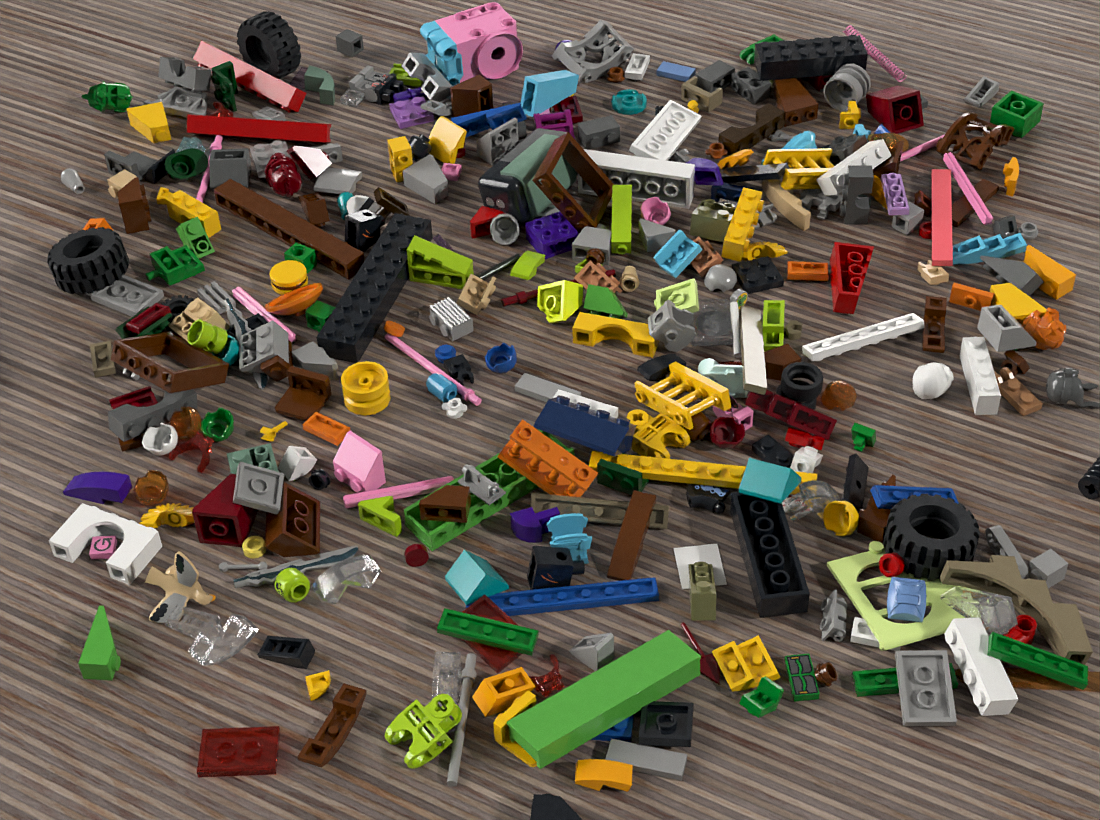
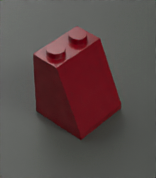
M893 86L866 94L868 113L892 135L924 126L920 90Z
M236 474L227 476L193 508L192 514L200 543L242 547L243 541L248 538L258 509L232 503Z

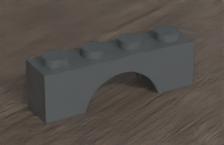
M160 57L158 77L164 79L165 83L183 87L185 90H192L193 93L201 94L202 91H210L211 69L201 66H187L185 68V63L182 59Z
M192 389L169 393L164 390L163 400L155 405L148 407H136L129 404L122 405L108 411L109 429L125 442L145 433L151 426L157 428L161 426L160 423L167 424L197 411V393Z

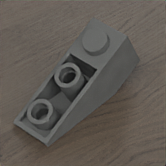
M989 256L980 257L984 262L982 267L989 274L994 272L997 275L995 278L1001 284L1012 283L1028 296L1043 283L1040 276L1024 262Z

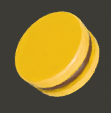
M294 260L282 261L274 265L270 270L272 289L280 295L308 285L307 270L301 262Z

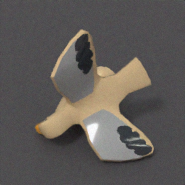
M180 551L174 556V565L170 566L165 573L152 566L147 575L145 583L158 585L166 591V596L149 616L151 622L172 623L179 621L185 612L189 599H194L199 604L207 605L216 598L215 595L204 592L198 582V570Z

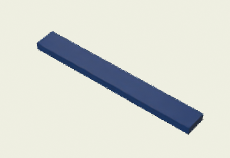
M656 577L497 593L466 605L467 614L484 618H496L659 601Z

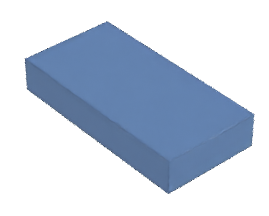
M663 61L657 69V76L686 82L695 75L696 68Z

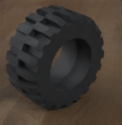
M263 11L245 20L239 26L237 32V45H239V52L243 56V61L278 79L297 70L301 61V48L297 42V36L293 33L294 30L292 27H289L288 22L282 19L280 15L270 11Z
M93 227L88 230H79L77 233L69 234L68 237L59 240V243L54 244L49 251L47 263L59 289L69 294L76 293L77 295H82L83 293L89 294L96 290H103L104 287L111 286L116 280H120L122 275H125L127 272L129 258L118 233L109 228L99 227L95 229Z
M915 494L907 499H902L890 510L883 544L886 554L894 552L902 557L904 573H911L918 579L923 577L928 578V581H935L936 579L941 580L940 575L947 561L973 562L980 531L978 522L974 519L970 510L966 511L965 506L961 503H955L954 499L949 497L947 499L942 498L941 495L937 494L934 496H929L928 494L916 496ZM921 534L932 535V536L938 537V538H940V539L928 538V537H925V536H923V535H921Z

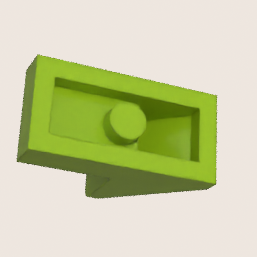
M393 496L363 500L358 503L361 520L395 537L402 532L400 516L394 512Z

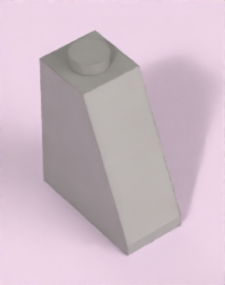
M429 154L403 170L404 186L434 204L449 196L448 181L433 155Z

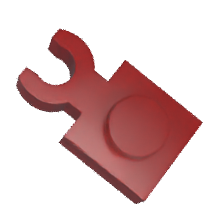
M788 427L784 441L797 448L810 446L817 450H822L825 438L812 436L808 432Z

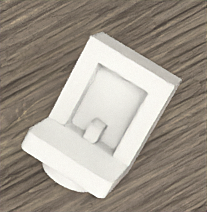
M801 447L795 452L790 468L795 472L813 473L814 468L820 464L823 455L817 453L818 450L813 447Z

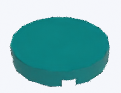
M632 89L617 92V95H613L611 100L613 110L624 115L638 114L644 111L647 105L645 94L642 93L641 95L638 91Z

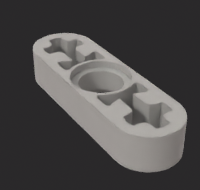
M1000 525L986 528L985 537L993 553L1002 556H1015L1021 578L1028 579L1027 565Z

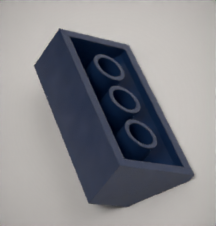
M560 395L547 401L534 423V428L614 457L630 450L637 426L631 424L627 418L611 417L607 411L592 410L585 403L578 402L575 404L570 402V398Z

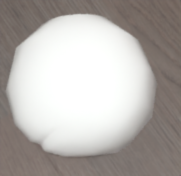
M160 423V427H149L142 438L143 447L156 456L170 453L178 442V434L173 426Z

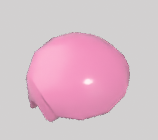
M658 197L647 198L640 207L642 219L660 225L666 224L670 219L671 211L667 202L660 201Z

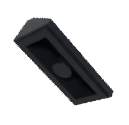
M172 149L148 169L144 180L155 184L168 174L165 168V160L169 155L174 154L175 150Z

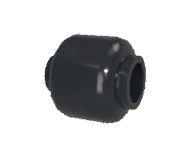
M422 134L419 137L413 135L409 140L412 160L416 162L428 156L432 150L431 144L428 143L430 139Z

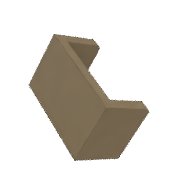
M695 76L681 85V100L687 103L691 100H696L698 103L697 107L706 112H711L722 104V88H718L712 93L697 87L698 78Z

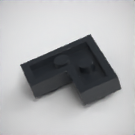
M770 435L752 444V451L762 459L760 461L790 468L794 455Z

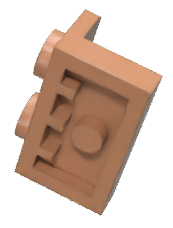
M698 236L693 241L699 244L703 250L690 264L703 277L712 266L721 264L724 260L717 251L715 253L712 252L714 249L707 240L703 242Z
M591 260L574 277L586 290L588 284L609 288L614 293L616 291L622 292L618 287L620 282L613 275L608 277L605 274L607 270L600 263L595 265Z

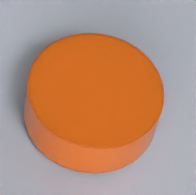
M386 321L383 328L385 332L395 337H402L405 331L402 325L393 321Z

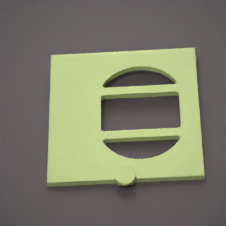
M879 541L870 542L869 551L827 562V567L878 639L881 651L942 635L955 618L980 617L982 623H985L983 614L968 594H966L962 586L942 584L940 579L935 581H928V578L923 577L918 579L913 574H906L904 572L895 577L925 580L926 606H931V611L923 619V622L902 624L884 619L888 617L887 608L875 610L862 590L890 583L892 577L880 576L857 582V577L862 571L879 565L880 558L886 554V549Z

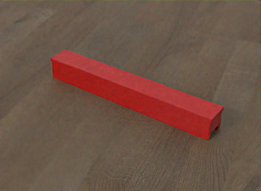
M187 114V133L331 142V124Z

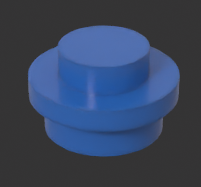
M441 345L435 350V356L439 362L444 363L443 360L456 356V350L451 345Z

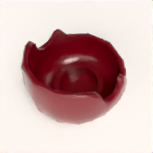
M719 417L712 422L709 434L716 446L723 449H731L742 442L745 436V427L743 424L735 422L734 417Z

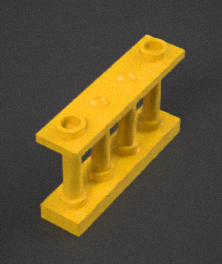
M831 148L767 150L763 165L788 163L789 167L794 168L785 170L781 187L784 190L819 189L820 186L816 179L834 167L829 161L833 150Z
M676 361L669 365L670 375L664 380L650 387L639 381L634 382L636 388L635 396L640 403L659 413L662 412L689 430L693 429L691 417L713 405L723 411L731 408L728 388ZM673 384L676 385V387L666 391L663 394L659 393V391ZM685 391L689 392V394L676 401L672 400V398ZM699 398L703 400L690 408L685 407V405Z

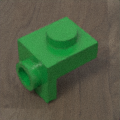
M765 676L761 678L757 689L742 695L739 704L746 708L751 715L760 718L776 710L784 689Z

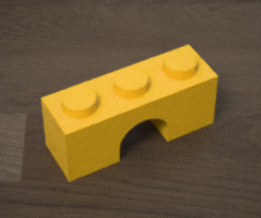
M179 190L165 199L169 217L180 224L198 217L208 238L221 230L218 211L185 192Z

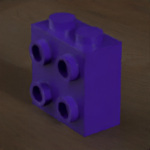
M560 211L525 223L526 239L538 253L545 255V259L571 251L572 243L578 236L576 229Z

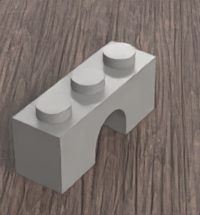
M410 52L402 64L403 69L410 77L418 78L424 82L421 90L430 100L442 101L446 99L450 94V87L452 85L425 54Z

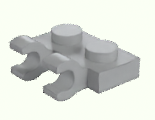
M820 188L805 189L800 196L804 209L810 211L812 205L818 206L820 213L817 215V218L822 220L827 218L829 211L835 212L843 203L842 195L824 196Z

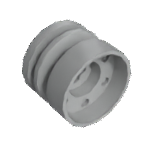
M845 64L825 84L824 97L834 109L847 112L849 101H856L858 104L870 90V77L862 67L856 64Z

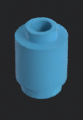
M434 373L426 381L428 391L442 402H448L457 395L456 384L442 374Z

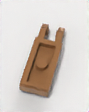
M1007 367L1001 368L1000 375L994 371L1000 394L1022 416L1042 409L1043 403L1016 377L1014 378L1011 370Z

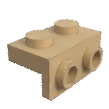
M470 274L456 303L478 315L481 308L485 310L490 302V299L487 297H491L496 289V286L493 285L496 278L492 276L488 283Z

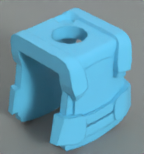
M580 513L563 514L551 517L546 524L548 531L552 532L551 541L549 542L550 546L568 548L572 560H583L584 564L589 563L587 549H590L592 536L582 533L583 527L587 525V517Z

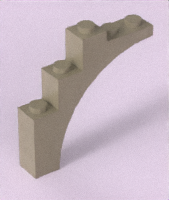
M991 555L988 562L957 560L946 562L940 575L942 584L963 586L983 592L1014 608L1021 615L1033 617L1037 622V629L1044 636L1056 655L1083 665L1087 663L1093 651L1077 605L1053 603L1045 580L1022 579L1015 556Z

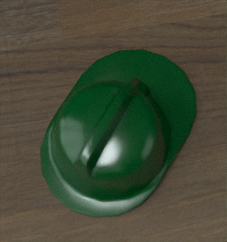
M195 148L171 154L165 160V168L169 173V177L180 182L201 174L208 167L206 154Z

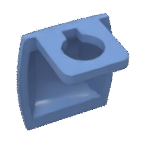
M892 577L887 595L888 619L923 622L926 609L925 580Z

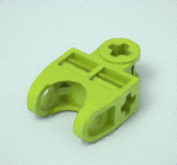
M448 694L435 696L425 707L416 699L398 714L385 731V739L391 745L413 739L411 746L408 748L409 751L404 757V762L411 769L421 767L438 756L453 742L446 733L460 722L462 711Z

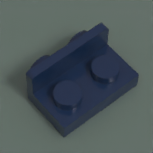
M724 183L722 186L712 185L711 199L718 203H732L737 206L745 186Z

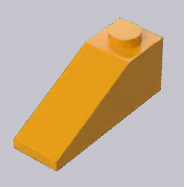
M1031 245L1026 246L1023 262L1043 280V283L1039 286L1041 291L1057 300L1073 290L1076 278L1075 273Z

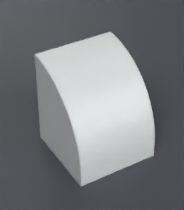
M288 446L278 469L289 481L297 480L305 476L314 467L317 459L306 447Z

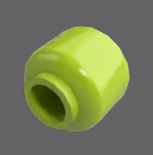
M286 568L276 577L275 589L286 601L296 603L304 599L309 593L310 581L300 570Z

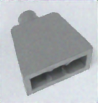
M598 224L597 228L584 227L572 243V260L583 261L586 259L589 249L597 248L604 253L605 259L602 265L609 266L612 232L603 224Z

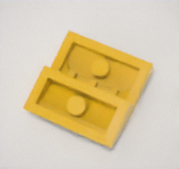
M440 116L429 136L430 141L428 143L432 146L429 154L443 163L455 164L458 149L464 147L467 131L444 116Z
M759 635L739 645L732 641L712 651L732 692L758 687L761 678L765 676L772 681L780 678Z

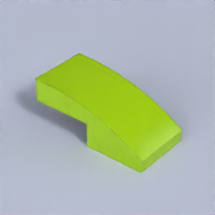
M527 250L515 263L510 276L530 280L536 275L537 267L545 262V255Z

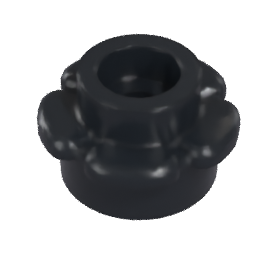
M322 469L313 470L309 477L310 485L316 490L327 488L331 483L329 474Z

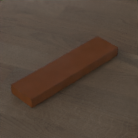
M985 179L980 180L974 186L984 203L999 191V185ZM965 194L952 205V226L958 227L975 212Z

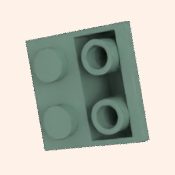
M271 443L227 453L231 474H237V467L240 462L279 472Z

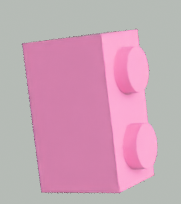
M352 431L347 432L333 460L335 477L340 482L349 485L357 493L378 489L386 483L382 451Z

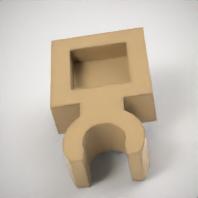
M927 260V265L918 262L917 270L921 273V277L930 285H938L949 281V274L941 266H932L931 260Z

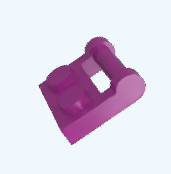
M570 109L558 113L534 114L536 129L542 128L569 132L575 139ZM565 119L566 123L545 126L541 124V122Z

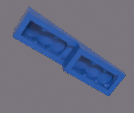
M516 103L453 117L451 121L467 131L466 137L490 128L494 130L513 118L521 122L526 120L527 117L521 104Z

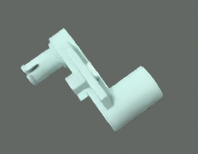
M710 358L704 359L699 363L698 373L728 388L730 396L733 398L747 397L749 391L743 389L742 365H719L717 361Z

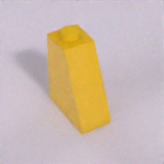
M162 102L127 108L130 125L152 143L171 140Z
M1012 283L991 285L990 292L994 293L992 306L1001 304L1021 325L1035 310L1041 312L1040 318L1046 313V308Z

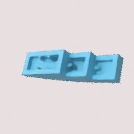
M1021 233L1004 239L998 234L982 240L979 235L953 245V265L983 262L980 259L981 256L1009 257L1025 252L1027 244Z

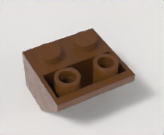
M480 74L450 87L452 117L494 109L492 83Z
M136 177L117 192L126 234L149 230L148 222H152L144 184L140 185L139 178Z

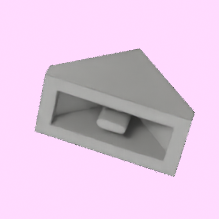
M642 218L639 220V237L647 252L660 250L676 232L675 229Z
M612 633L585 636L569 652L589 668L597 671L614 659V636Z

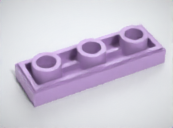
M889 173L881 175V183L889 215H909V205L901 174Z

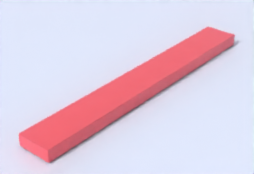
M932 169V266H953L951 169Z

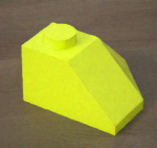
M562 280L538 286L537 307L546 314V319L549 323L566 321L582 305V284Z

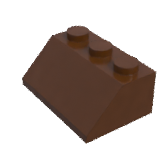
M283 482L280 511L278 514L266 512L265 548L282 557L317 555L320 552V501Z

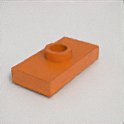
M788 261L787 280L828 281V263Z
M954 282L949 302L981 311L982 307L992 306L994 293Z
M315 412L302 424L303 430L336 446L344 440L347 432L351 431L350 427L318 412Z

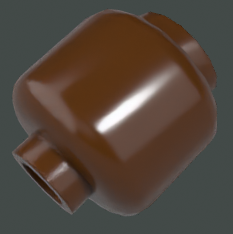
M701 411L691 417L693 429L689 430L682 426L692 442L699 439L704 441L710 436L709 428L712 422Z

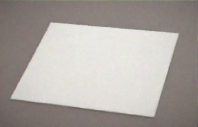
M717 544L673 548L682 589H689L688 564H694L695 562L712 564L715 586L727 585Z

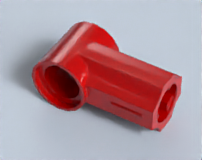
M1019 615L1015 618L1014 624L1001 635L1031 645L1037 628V622L1029 615Z

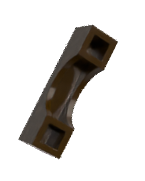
M768 103L756 110V124L744 128L731 126L719 133L718 143L724 145L728 155H732L740 150L750 149L775 133V130H780L784 127L785 112Z

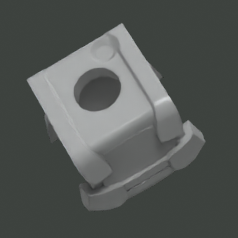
M667 300L663 306L648 317L649 334L654 339L663 342L670 352H678L686 347L696 336L695 328L690 326L694 321V314L686 309L676 308L672 301Z

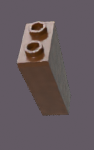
M796 78L773 80L772 90L777 107L785 112L784 127L817 119V101Z

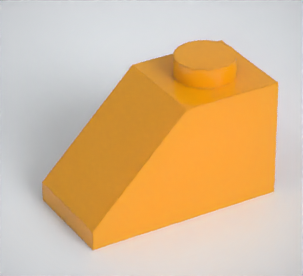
M519 667L483 679L472 698L483 715L488 717L508 709L517 697H521L528 690L531 692L535 685L525 670Z

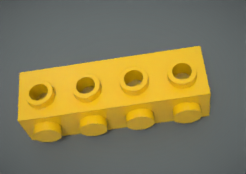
M743 187L724 238L721 257L741 262L744 252L748 251L749 238L752 239L755 230L753 226L757 225L760 215L758 212H762L764 200H761V191Z

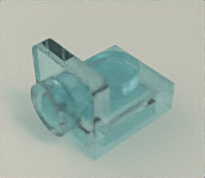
M183 137L177 152L190 148L205 152L206 149L198 138Z

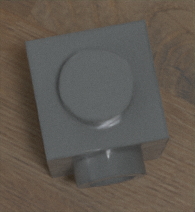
M346 29L335 36L337 51L345 55L354 57L364 50L361 34Z

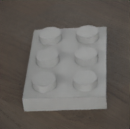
M277 140L270 144H256L254 147H249L258 178L265 177L266 166L271 156L279 152L291 158L286 152L288 150L286 141Z
M122 275V278L118 281L116 280L113 285L106 286L103 290H96L90 294L92 301L131 317L146 307L153 306L164 297L163 290L126 275Z
M947 650L896 651L895 662L903 726H955L957 719Z

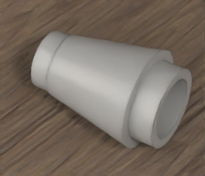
M68 168L61 173V182L76 194L84 192L85 187L76 170Z

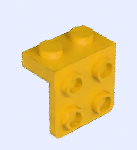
M528 690L521 697H517L511 707L504 713H500L493 722L494 737L498 744L528 766L536 767L537 761L516 741L512 742L510 740L507 721L536 705V695Z

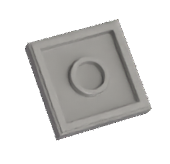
M240 462L237 467L232 503L278 514L281 505L284 474Z

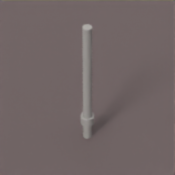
M472 653L467 654L465 669L462 670L460 679L462 689L459 708L462 711V718L455 727L447 777V785L451 787L457 786L472 685L476 681L475 664L477 656Z

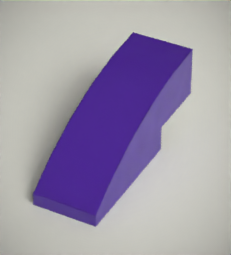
M693 158L686 162L687 164H695L694 181L696 185L722 186L724 184L719 167L715 162L704 158Z
M89 472L74 476L63 491V494L99 504H104L106 500L122 503L132 489L129 475Z

